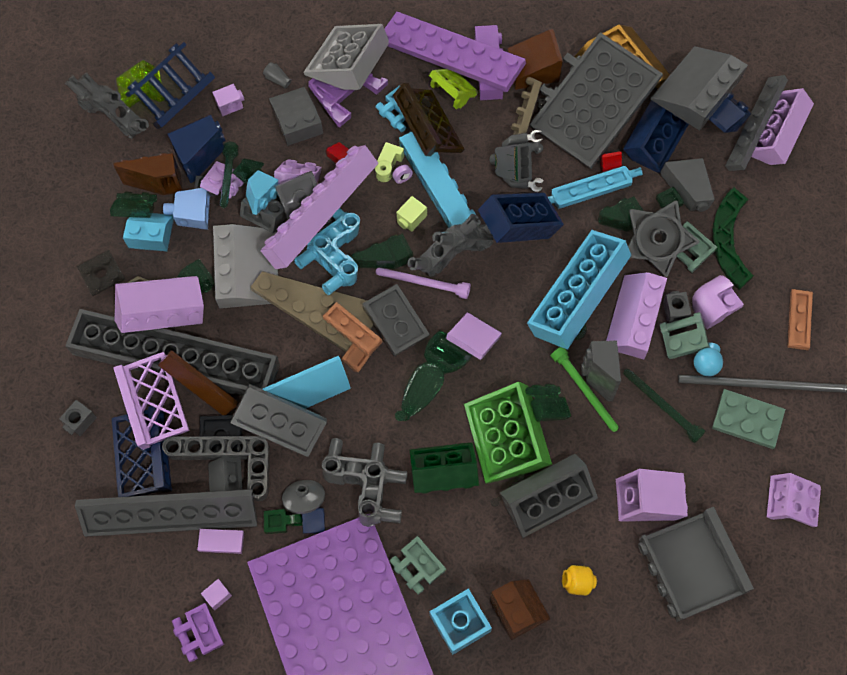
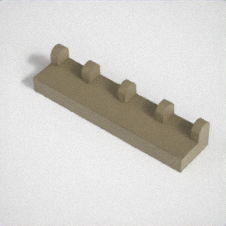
M526 78V83L530 86L527 88V91H523L521 94L524 101L522 107H518L516 110L519 117L517 124L513 123L511 129L514 130L513 135L527 132L542 82L534 78Z

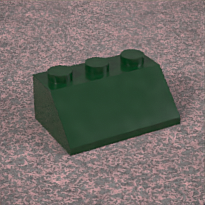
M472 442L409 450L415 493L425 494L430 491H449L455 488L479 486L477 461Z

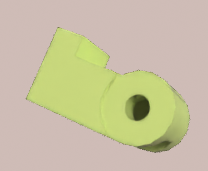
M385 143L377 160L378 165L375 167L376 178L379 181L388 182L392 178V170L396 161L402 162L404 158V148Z

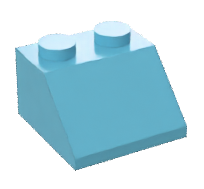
M135 211L126 221L123 239L128 248L167 251L174 217L173 215Z

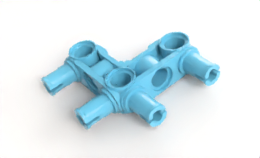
M341 208L332 216L336 221L317 233L307 244V250L294 260L300 269L316 260L333 276L322 285V290L327 295H330L341 286H352L357 280L358 265L349 255H345L339 247L349 243L358 235L360 218L355 213L344 212Z

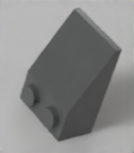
M305 87L269 98L287 146L323 134L321 120Z

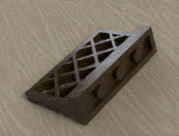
M402 83L392 96L425 156H432L434 152L462 153L465 149L433 91L411 88L409 83Z

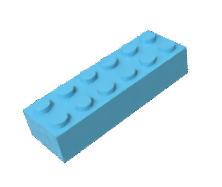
M591 230L527 322L534 337L568 350L631 257L626 240Z

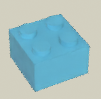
M469 588L429 611L431 619L452 655L487 635L492 630Z

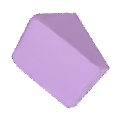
M219 579L201 593L214 610L232 596Z

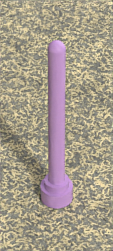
M379 267L376 269V274L379 276L455 292V295H459V298L468 299L471 284L466 282L456 285Z

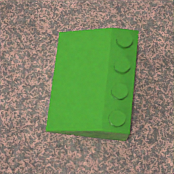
M516 382L464 404L485 483L531 473L552 465L528 385Z

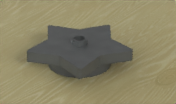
M678 201L670 203L655 213L634 209L629 210L634 233L628 245L631 253L630 258L648 260L665 277L669 275L677 254L700 242L681 225ZM656 234H660L662 236L661 241L658 242L655 240L654 237Z

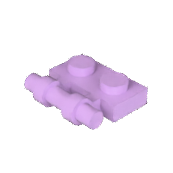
M216 161L201 181L200 187L216 195L223 192L225 197L230 199L239 191L238 187L244 184L246 174L239 172V174L234 175L233 168Z

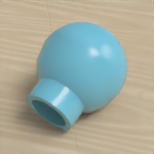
M709 343V348L699 350L694 357V367L703 376H714L723 367L720 347L715 343Z

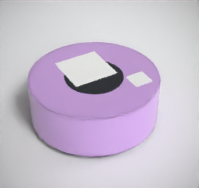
M401 165L394 170L392 177L396 183L401 184L409 180L413 172L408 165Z

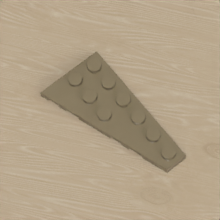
M263 271L250 287L253 292L345 352L348 351L353 343L323 319V315L336 302L370 330L374 326L362 307V304L367 301L335 291L327 295L320 287Z

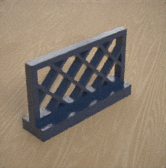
M153 406L148 407V410L143 412L144 416L152 419L157 408ZM160 411L155 420L162 425H165L164 411ZM128 414L113 417L112 428L118 497H133L160 491H172L169 457L162 448L165 440L152 444L147 449H141L143 453L135 462L129 457L134 449L138 447L136 440L132 441L127 437L132 431L131 424L124 433L119 431L118 422L128 421L130 423ZM153 424L150 430L151 438L159 436L163 428ZM127 439L132 445L124 454L120 446ZM148 454L152 457V463L146 470L140 464ZM128 459L134 465L126 474L122 471V465ZM139 467L145 473L137 482L131 476ZM150 475L154 479V487L145 488L142 484ZM128 480L136 484L131 492L124 493V485Z

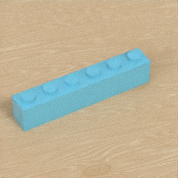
M413 132L399 137L400 147L404 148V155L448 228L453 225L462 224L471 214H475L473 209L470 210L468 208V202L464 194H460L457 190L458 185L455 179H451L448 175L447 166L440 162L438 152H434L432 156H425Z

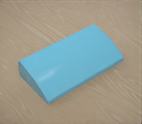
M336 356L262 390L306 409L347 391L351 387L340 357Z

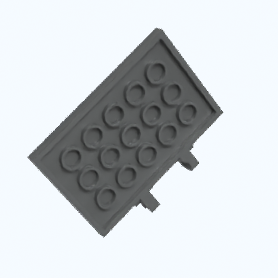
M601 32L582 57L578 55L575 58L567 52L563 61L571 65L569 74L559 87H556L554 90L547 88L545 83L539 90L546 96V104L530 123L531 128L542 131L538 133L590 169L594 167L663 77V73Z

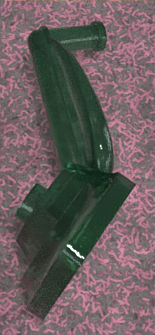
M438 331L429 340L424 352L427 362L419 365L411 375L404 391L402 411L395 413L396 420L407 421L411 416L424 409L440 391L444 383V375L461 369L472 358V354L446 339L448 333Z

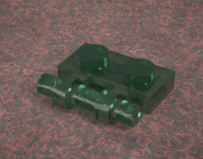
M128 191L117 193V200L113 202L110 214L114 217L150 218L155 209L154 202H157V195L149 194V192H142V194H132V192Z
M536 384L526 388V394L535 397L530 403L537 422L565 420L572 417L566 398L559 397L558 395L561 391L559 386L554 384H546L545 386Z

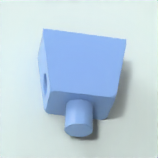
M203 188L176 192L174 203L163 204L164 215H173L178 226L208 229L210 194Z

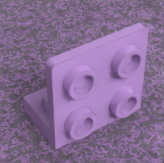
M792 473L771 476L767 518L773 520L791 518L808 526L817 527L821 486Z

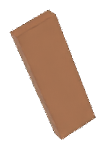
M791 290L788 348L810 349L813 292Z
M337 302L323 315V319L368 357L383 342L378 335Z

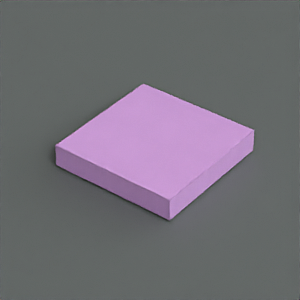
M467 312L447 334L446 339L481 360L499 340L502 333Z

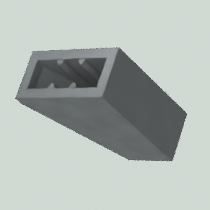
M703 158L665 162L660 171L661 176L690 211L697 210L703 212L708 210L715 199Z

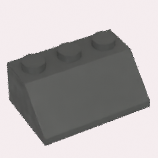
M617 340L591 341L589 349H586L583 364H581V374L586 377V383L607 401L614 400L621 383Z

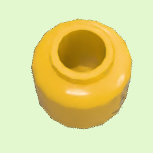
M571 565L562 575V585L569 594L587 596L591 593L592 589H595L597 584V578L593 575L590 567Z

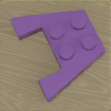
M370 73L363 85L377 95L387 86L388 80L383 77L381 79L375 78ZM314 78L309 81L308 87L340 128L351 118V112L342 107L340 103L354 90H343Z

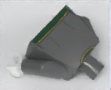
M534 130L528 135L527 133L511 135L502 142V147H496L495 154L490 156L489 161L491 165H495L496 175L502 177L510 187L521 189L531 187L535 192L542 189V187H537L535 182L542 183L543 179L536 178L533 182L529 181L532 180L531 142H528V140L533 142L542 141L543 139L537 140L534 137L536 132L542 131Z

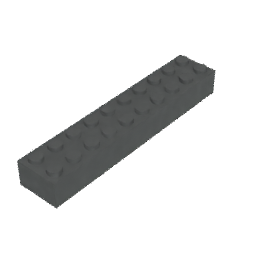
M79 309L66 343V348L72 355L116 366H126L162 352L167 355L172 350L222 390L239 396L244 395L249 384L260 389L274 384L280 366L275 355L162 328L121 333L115 322V317ZM161 359L154 361L150 369L159 373L162 369L158 366ZM140 367L135 368V369H132V370L144 372V369H142V368H140Z

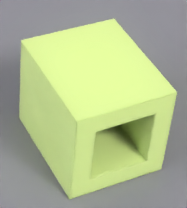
M411 196L396 212L397 223L403 229L407 228L412 232L427 217V207Z

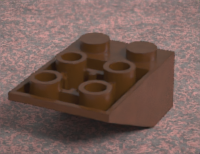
M162 153L158 156H145L135 160H122L113 163L124 185L160 195L175 194L176 192L183 191L181 173L173 153Z

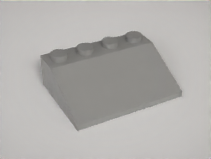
M383 24L335 26L305 69L304 74L343 90L361 89L389 44Z
M235 224L213 226L215 299L219 308L271 304L253 292L250 287L262 271L278 276V269H275L261 252V249L265 246V241L274 236L276 231L271 233L264 228Z

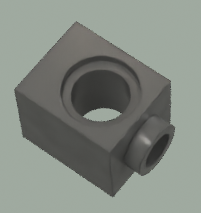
M672 291L666 294L663 305L667 323L691 316L687 292ZM672 304L679 305L681 309L674 308Z
M75 400L59 419L63 422L62 428L71 435L75 432L78 436H81L97 417L91 410L78 400ZM81 416L79 422L73 423L76 417Z

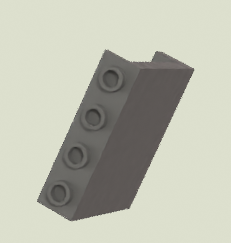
M714 507L706 509L702 514L650 535H642L639 539V550L643 556H647L649 561L647 564L652 576H656L659 582L657 584L658 591L662 597H666L669 604L667 605L669 615L672 618L675 617L677 622L754 589Z

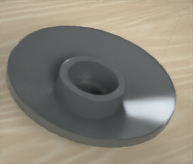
M313 480L296 481L289 485L282 495L284 507L296 514H305L316 510L325 499L323 486Z

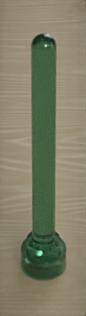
M231 141L226 142L223 146V155L226 157L220 199V206L222 208L228 206L233 160L238 156L239 146Z
M630 369L624 370V376L687 431L688 438L694 444L705 434L706 431L700 425H692Z

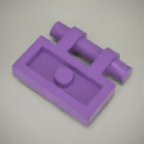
M206 603L185 613L188 622L183 624L180 617L172 620L175 628L173 632L176 637H179L182 644L181 650L183 655L187 656L189 662L197 659L195 650L198 648L205 655L225 645ZM191 629L196 638L193 642H190L187 632Z

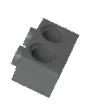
M247 197L241 202L240 217L271 233H274L286 221V214L282 204L274 199L268 203L266 209H262L257 215L252 213Z

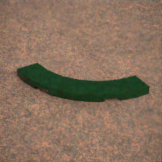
M733 187L724 197L717 210L713 223L712 240L713 244L717 246L715 255L722 271L730 282L740 290L754 275L745 267L734 247V223L739 211L747 203L748 198Z

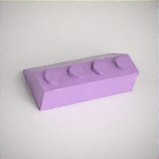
M803 88L782 92L751 157L769 165L786 164L814 105Z
M651 273L624 275L606 340H617L619 353L645 359L667 281L666 277Z
M197 276L115 284V322L121 333L203 323L204 305Z

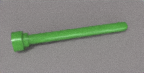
M562 347L555 350L550 355L554 362L563 365L610 430L613 432L617 431L618 425L569 361L568 351Z

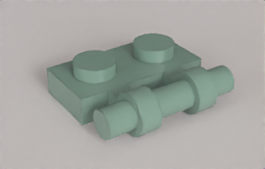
M418 536L401 550L406 558L400 561L397 556H394L389 561L395 567L393 570L397 574H401L407 581L406 585L410 590L413 589L418 595L424 591L420 584L421 580L425 579L430 585L446 571V568ZM410 564L419 572L415 576L407 569V566Z

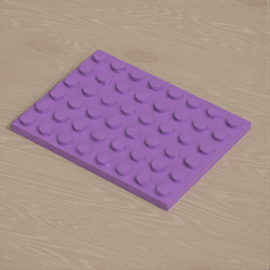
M359 518L247 562L287 675H433L375 525L371 527L363 526Z

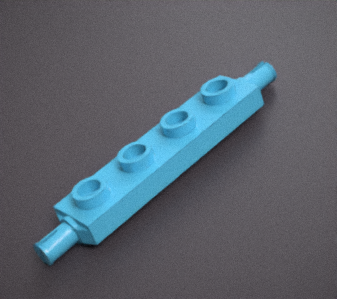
M622 166L553 188L548 199L551 204L554 203L560 209L632 185V178L643 175L640 167L629 170L626 166Z

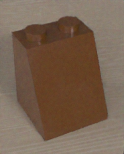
M553 29L508 48V53L526 60L524 68L514 81L515 90L530 86L526 83L527 77L542 82L541 85L559 82L563 60Z
M529 579L511 581L491 593L490 602L511 640L550 620Z

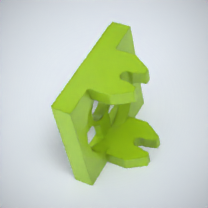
M432 70L429 75L432 78L430 86L433 89L441 86L455 99L453 104L455 109H461L469 98L475 97L478 93V90L459 73L451 70Z

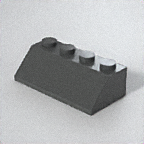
M576 454L500 492L505 507L522 538L598 499L587 465Z

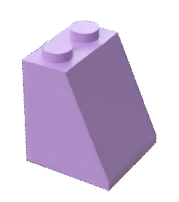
M637 469L617 478L616 489L619 521H674L687 517L688 506L686 503L684 473Z

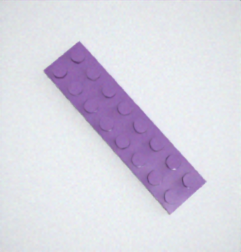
M396 12L385 27V32L389 39L388 47L508 92L526 64V60L522 57L400 12Z

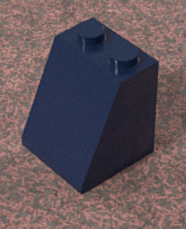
M211 115L168 134L175 154L190 183L194 182L196 176H200L225 150L223 142L226 140L223 136L222 128L218 121L214 122Z

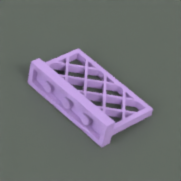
M164 352L126 366L119 365L113 367L137 446L143 450L169 437L190 431L173 377L163 369L159 373L150 369L154 361L162 360L166 356ZM140 367L144 369L141 378L137 380L132 377L130 370ZM148 372L157 375L153 386L143 383ZM161 378L169 382L166 392L156 388ZM141 385L150 388L145 400L138 397L137 392ZM154 391L164 395L158 406L149 402ZM167 397L175 400L172 412L162 408ZM147 404L157 408L152 419L144 416L143 412ZM160 411L170 414L165 425L155 421ZM173 417L181 419L182 428L176 430L169 428ZM153 424L163 428L159 436L151 438L150 430Z

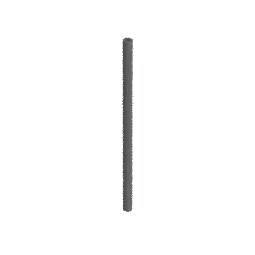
M678 375V383L847 393V384Z

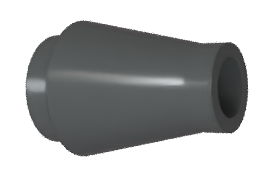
M270 62L263 71V75H265L267 80L282 86L284 89L292 81L277 63Z

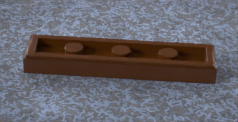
M172 350L158 364L160 368L220 414L227 415L236 407L238 401Z

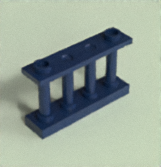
M185 42L180 45L174 44L168 50L170 54L141 81L137 82L135 80L127 87L129 92L125 95L130 97L135 93L155 115L156 121L152 124L157 129L162 128L215 78L211 72L207 74L200 73L181 50L186 46ZM174 56L196 78V83L192 87L187 85L167 63ZM161 68L182 90L183 96L179 99L177 97L174 98L154 76ZM147 81L169 103L168 106L170 108L165 112L160 110L140 88Z

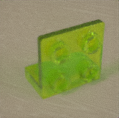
M144 60L116 78L121 100L129 108L139 102L140 99L135 93L127 97L125 95L129 92L127 87L135 80L137 82L141 81L155 68L154 65ZM158 71L154 74V76L162 84L160 73ZM149 81L140 87L149 98L158 102L165 100Z

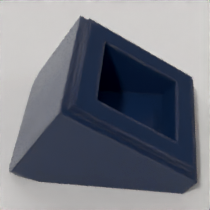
M317 508L312 512L302 514L303 534L325 531V510L323 508Z

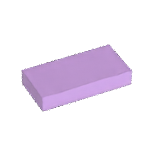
M200 529L197 550L199 552L242 554L244 531Z

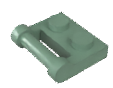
M687 221L683 227L700 241L699 244L687 249L697 259L693 261L684 252L677 254V258L693 273L716 251L717 246Z
M700 312L694 313V316L671 323H660L669 359L695 353L710 347ZM693 324L697 325V329L673 336L670 335V331Z

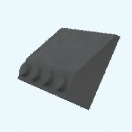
M694 46L651 97V100L700 131L741 81L748 65L733 55Z

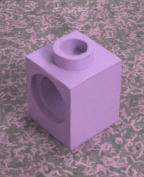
M234 84L213 92L215 102L222 116L243 108V94L241 90H236Z

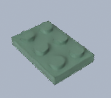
M724 389L712 429L774 449L786 409Z

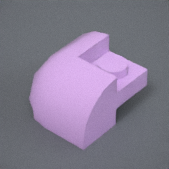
M721 275L702 285L695 291L692 298V308L695 313H701L706 329L723 321L725 317L739 310L744 305L733 291V284L730 280Z

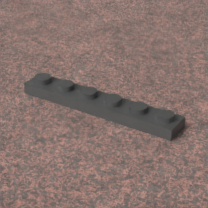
M785 75L768 77L725 165L729 171L745 170L786 86L788 79Z

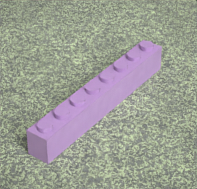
M366 145L351 147L347 151V156L336 163V168L324 176L325 180L313 188V193L302 200V205L299 209L294 210L289 215L290 219L277 228L278 232L265 241V246L261 249V252L275 269L287 268L378 165L377 160Z

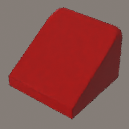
M338 142L326 149V155L337 163L347 156L349 149Z
M620 151L602 155L600 161L602 173L622 167V153Z

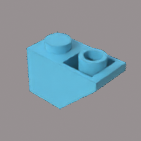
M259 170L248 179L246 190L247 200L252 213L255 215L262 209H266L268 203L278 195L274 186L278 184L279 180Z

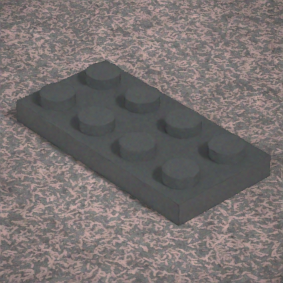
M249 384L230 423L308 457L327 423V418Z

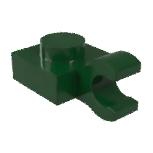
M286 509L264 511L265 534L286 533L287 526H303L301 514L287 515Z

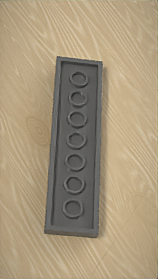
M252 489L76 500L75 509L84 537L257 526V514Z

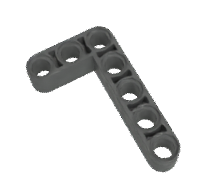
M260 436L169 437L163 442V451L172 460H216L223 456L248 460L247 489H252L253 492L256 486H263V492L260 495L253 494L255 501H263L267 498L269 494L270 447L265 438ZM173 444H178V450L174 453H170V446ZM199 444V451L195 453L190 452L192 445ZM215 444H221L222 448L219 452L214 453L211 451ZM236 444L243 445L242 451L237 453L233 452V447ZM257 444L265 445L262 452L254 451V447ZM261 464L264 466L263 472L259 474L253 472L256 465Z

